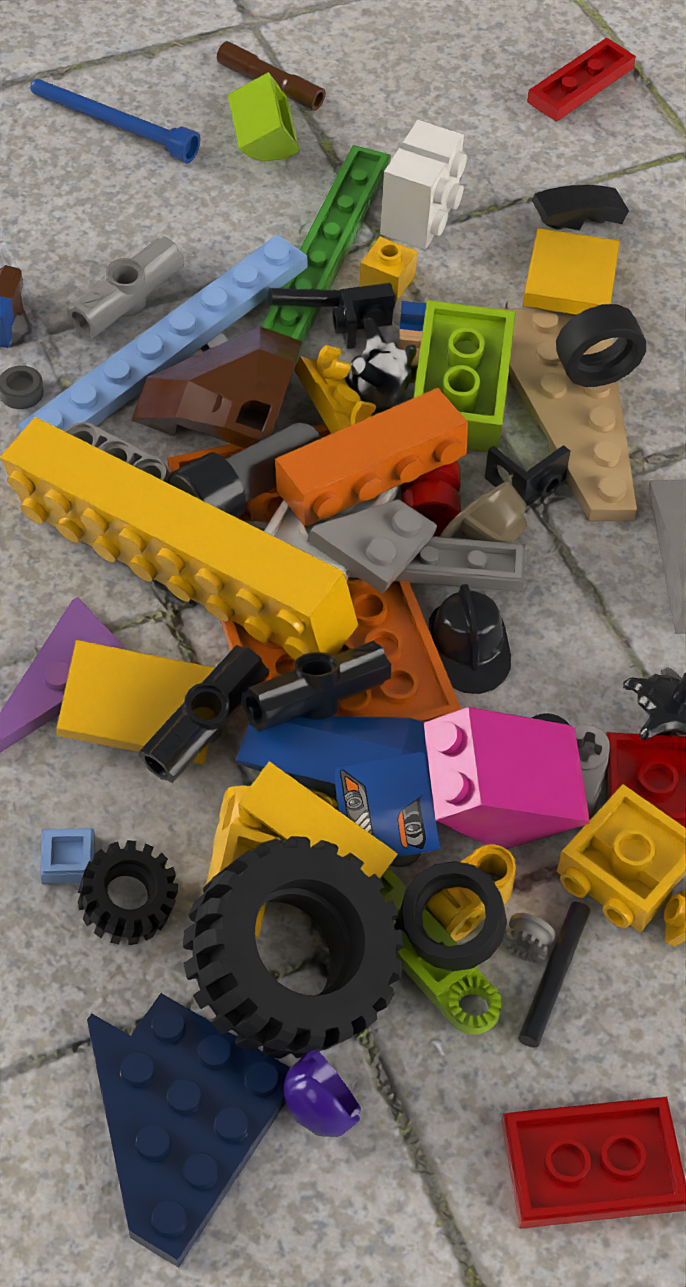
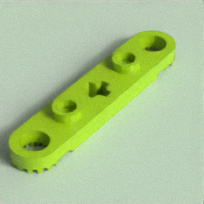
M388 868L380 879L385 887L379 891L386 903L393 900L399 914L398 917L392 920L395 929L396 921L400 920L402 922L400 908L407 887ZM424 907L422 914L423 927L428 936L442 945H458ZM403 932L404 948L396 952L395 958L402 960V969L457 1030L470 1035L483 1034L491 1030L499 1019L502 1005L501 994L498 993L497 987L491 984L478 970L477 966L460 971H449L433 967L417 955L405 932ZM477 995L487 1002L489 1009L481 1017L477 1015L476 1018H473L474 1015L471 1014L469 1017L466 1012H462L461 1007L459 1008V1001L465 996Z

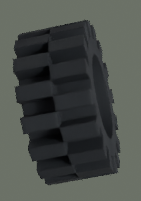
M127 840L124 849H120L117 841L109 844L106 853L101 848L94 854L92 862L89 861L85 868L78 893H80L78 908L79 910H85L82 919L87 926L92 923L96 925L94 934L102 938L105 932L112 934L110 943L118 945L122 937H127L128 945L138 944L141 936H144L147 941L154 937L157 929L162 930L176 902L175 898L178 894V883H173L177 874L174 867L165 868L168 858L162 852L157 858L151 856L153 846L145 843L143 851L135 850L136 841ZM121 876H129L139 880L147 890L148 898L146 903L132 910L115 905L108 894L109 883Z

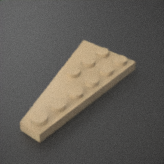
M536 308L503 309L516 311L509 365L510 381L537 429L541 428L548 439L547 447L551 454L563 445L571 450L566 481L588 521H635L637 505L618 381L598 387H583L574 384L566 375L556 352V339L562 327L576 315ZM611 338L598 342L584 354H593L612 345Z

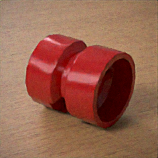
M458 461L445 464L419 476L411 482L401 484V493L403 494L401 501L437 525L434 537H440L447 525L461 512V496L458 493L461 487V468Z

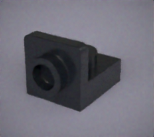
M391 283L340 289L339 307L333 308L332 317L335 333L343 334L346 349L356 348L357 329H365L364 320L366 318L374 319L378 327L392 325L395 295Z

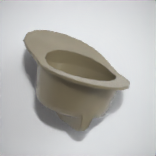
M511 474L502 484L484 493L469 504L447 525L440 537L450 538L461 532L473 540L514 542L527 527V521L523 516L526 511V504L510 483L513 475Z

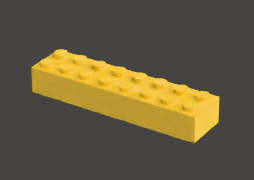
M37 417L31 420L0 456L8 474L7 482L17 492L22 503L20 505L22 512L37 524L46 522L56 527L69 541L74 543L82 541L92 546L105 560L109 562L118 560L128 565L141 579L148 582L154 579L166 585L179 599L186 602L192 599L204 605L217 619L224 622L230 619L244 626L245 630L255 639L261 642L270 640L282 646L295 660L304 654L316 652L327 653L332 656L336 655L358 626L344 571Z

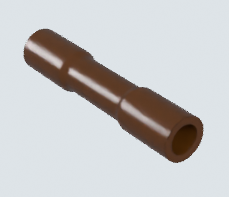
M229 41L222 43L217 52L218 63L246 77L257 79L269 72L287 98L313 111L318 110L325 99L326 92L324 88L298 75L289 74Z

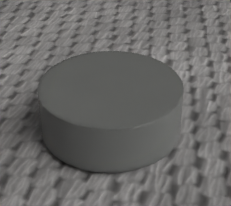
M14 366L8 368L0 375V399L6 406L14 409H27L35 406L42 399L44 394L43 381L36 369L29 366Z

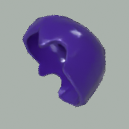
M319 1051L306 1053L289 1069L284 1083V1096L287 1108L298 1124L317 1136L339 1137L360 1121L358 1114L361 1111L359 1103L335 1069Z

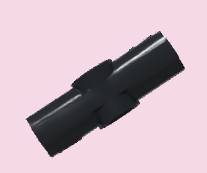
M375 641L334 656L322 652L304 654L295 661L294 671L248 688V691L243 692L242 708L246 712L249 724L259 732L300 716L310 719L329 718L337 714L340 709L341 700L382 685L384 681L391 679V663L385 655L384 648Z
M236 645L202 683L196 684L189 689L184 703L140 750L139 757L146 764L148 770L161 780L173 783L209 742H213L221 736L226 723L242 706V693L248 691L249 687L264 682L269 676L270 670L264 665L260 656L248 647L243 648ZM199 707H207L213 710L217 716L209 720L201 719L195 715L193 710Z

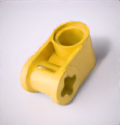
M495 844L483 845L460 861L474 865L485 873H494L500 876L502 879L494 881L501 893L504 905L510 900L516 871L515 859L510 851ZM462 887L444 889L432 896L425 905V908L436 917L455 941H459L467 936L486 918L485 907L479 896L471 890Z

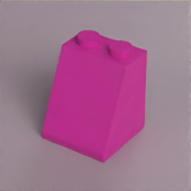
M471 707L424 723L436 821L485 845L495 844L507 850L590 824L576 731L571 725Z

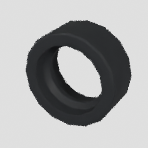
M602 304L584 310L572 317L562 327L556 339V352L566 375L574 384L583 387H598L614 383L629 375L641 363L646 353V339L635 316L628 308L618 304ZM618 338L611 346L602 351L584 354L590 347L600 341Z
M457 861L434 864L419 873L405 890L400 908L403 930L417 955L433 967L449 971L472 969L491 958L503 941L507 925L502 896L491 877L474 865ZM454 887L469 889L479 896L485 907L486 918L482 930L475 938L465 944L446 946L437 943L428 936L423 927L422 914L426 903L432 896L444 889Z

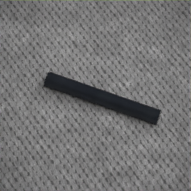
M269 288L268 304L270 306L339 307L340 290ZM396 296L394 297V307L396 303Z
M574 901L570 904L518 1037V1040L526 1046L533 1048L539 1046L591 911L584 903Z

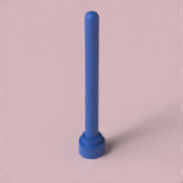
M35 79L30 84L31 92L37 96L164 145L165 150L170 153L172 158L190 163L198 153L201 138L200 134L194 130L183 126L178 129L172 128L168 130L41 79Z

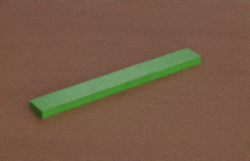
M352 145L300 248V251L307 255L308 268L281 288L330 290L383 182L384 171L391 162L390 154ZM271 306L261 327L302 341V347L321 307Z

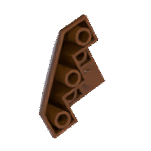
M260 326L146 378L132 421L173 436L177 426L180 425L233 445L247 448L272 434L302 341Z

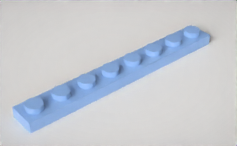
M278 234L18 424L20 433L34 417L63 431L76 423L82 422L97 426L140 394L147 377L184 361L268 298L269 288H281L308 268L307 255Z

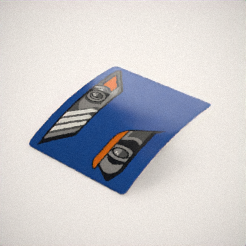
M424 752L334 768L339 812L398 853L397 857L440 849Z

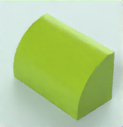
M269 72L227 94L238 146L245 155L260 161H274L289 158L300 152L288 98Z

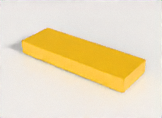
M270 761L238 802V806L284 840L291 836L307 837L310 839V847L320 840H325L338 846L337 854L341 857L351 852L364 862L361 870L368 877L376 874L381 879L398 855L394 850Z

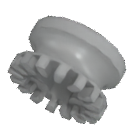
M516 913L512 915L509 921L510 929L504 933L503 946L507 947L506 950L508 952L514 951L513 955L516 957L519 953L522 954L521 959L526 961L527 957L529 962L533 963L534 961H544L548 953L547 946L552 944L555 938L554 929L546 921L532 914Z

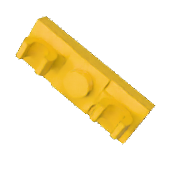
M325 345L320 350L317 360L300 356L294 371L330 433L333 434L372 417L371 415L375 411L376 406L372 403L360 401L361 399L357 392L346 383L344 378L349 373L351 365L349 362L337 360L342 350Z

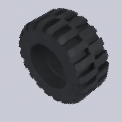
M291 836L283 843L278 839L263 842L252 851H246L215 875L204 886V894L194 901L188 914L190 920L195 923L184 930L183 948L185 950H192L193 957L184 962L186 978L188 980L196 978L200 991L193 994V997L200 1009L209 1005L216 1015L211 1024L222 1035L233 1030L238 1034L235 1040L236 1045L248 1051L263 1046V1053L266 1057L281 1059L289 1054H292L295 1058H302L309 1052L327 1050L367 1029L377 1020V1012L387 1008L395 994L394 989L389 985L400 980L403 968L402 960L395 958L396 952L404 948L403 931L395 930L392 921L399 914L393 900L386 903L379 890L385 886L378 876L373 874L368 877L361 870L364 862L351 852L344 857L337 854L339 848L336 844L320 840L310 847V839L300 836ZM281 902L297 907L309 915L321 929L330 953L329 976L321 993L305 995L292 991L279 983L266 969L260 958L255 939L256 919L261 906L265 903Z

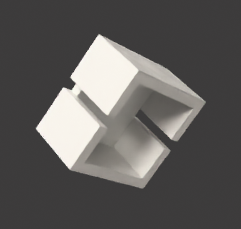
M416 121L403 141L402 149H398L384 171L381 235L426 250L434 235L440 236L447 222L448 212L450 209L456 210L458 208L464 191V186L459 184V179L467 161V154L462 153L463 134L424 121Z

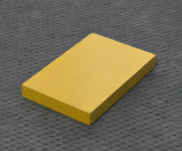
M537 228L522 306L578 315L586 309L602 304H611L620 240Z
M76 640L55 736L140 752L145 744L184 703L189 689L196 684L202 683L215 668ZM199 707L193 710L195 715L201 719L209 720L214 717V711L207 707ZM209 743L192 763L204 765Z

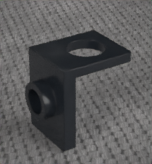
M563 445L525 472L493 446L488 449L484 477L494 487H497L504 482L498 472L497 465L503 467L509 475H513L511 478L512 486L524 500L526 507H528L541 496H550L559 487L560 483L565 480L571 450Z

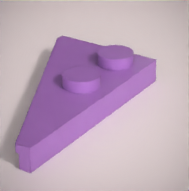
M79 597L71 601L0 712V752L60 714L76 640L127 650Z

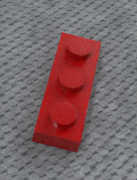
M606 37L529 89L527 103L557 122L634 69L636 56Z

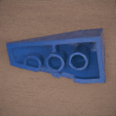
M300 716L261 732L248 724L235 761L237 764L260 772L270 761L303 786L337 798L333 772L335 767L424 752L433 803L424 722L413 718L331 716L325 719H310Z

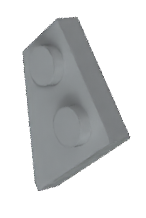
M397 499L315 525L310 531L307 542L383 594L433 537L437 525Z

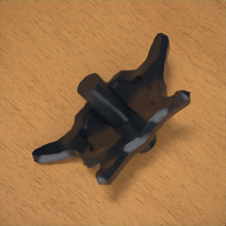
M366 318L364 320L367 337L366 348L361 355L356 356L351 361V369L344 379L348 386L360 396V401L375 404L376 409L371 415L373 416L376 413H381L407 401L405 392L412 380L413 374L410 367L417 349L416 345H408L402 350L396 342L387 343L374 319Z
M666 667L661 670L660 675L654 674L648 679L631 677L623 681V688L636 692L638 694V705L650 715L640 730L641 740L646 741L656 735L671 736L673 732L686 735V673L681 678L673 669Z

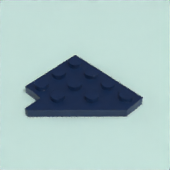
M160 993L131 1035L126 1034L92 1013L88 1017L87 1023L130 1238L179 1268L285 1105L284 1083L291 1067L275 1058L266 1057L263 1051L258 1048L248 1051L236 1045L235 1040L237 1036L230 1032L222 1035L211 1024V1021Z

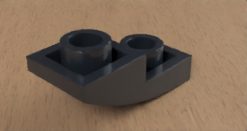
M561 186L535 193L532 198V202L542 222L557 230H561L564 227L580 231L586 218L596 223L608 221L623 224L629 212L616 188L608 186Z

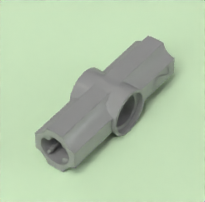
M163 236L161 239L154 240L132 258H120L112 261L106 268V278L67 308L68 319L73 323L76 331L88 339L91 336H97L119 317L132 316L142 312L146 307V296L184 267L183 255L179 252L173 241Z

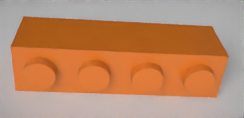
M439 388L433 389L275 458L277 492L304 527L323 519H329L338 512L363 501H369L389 489L411 482L429 471L445 464H451L467 455L468 421Z

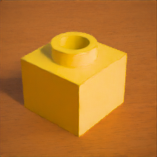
M380 236L360 262L359 287L391 283L397 302L416 276L418 251Z

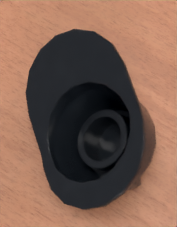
M462 584L459 592L450 595L433 611L429 618V631L452 687L463 693L482 694L496 689L505 681L511 669V652L504 621L501 618L496 603L485 594L470 591L468 584Z

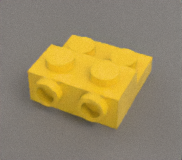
M622 784L589 820L590 824L585 825L561 851L556 872L561 875V883L569 893L578 898H584L588 894L603 905V913L613 925L621 929H626L630 925L641 933L668 902L674 887L686 875V828Z

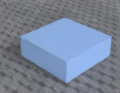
M94 828L42 830V884L81 883L85 868L89 861L92 862L95 854Z

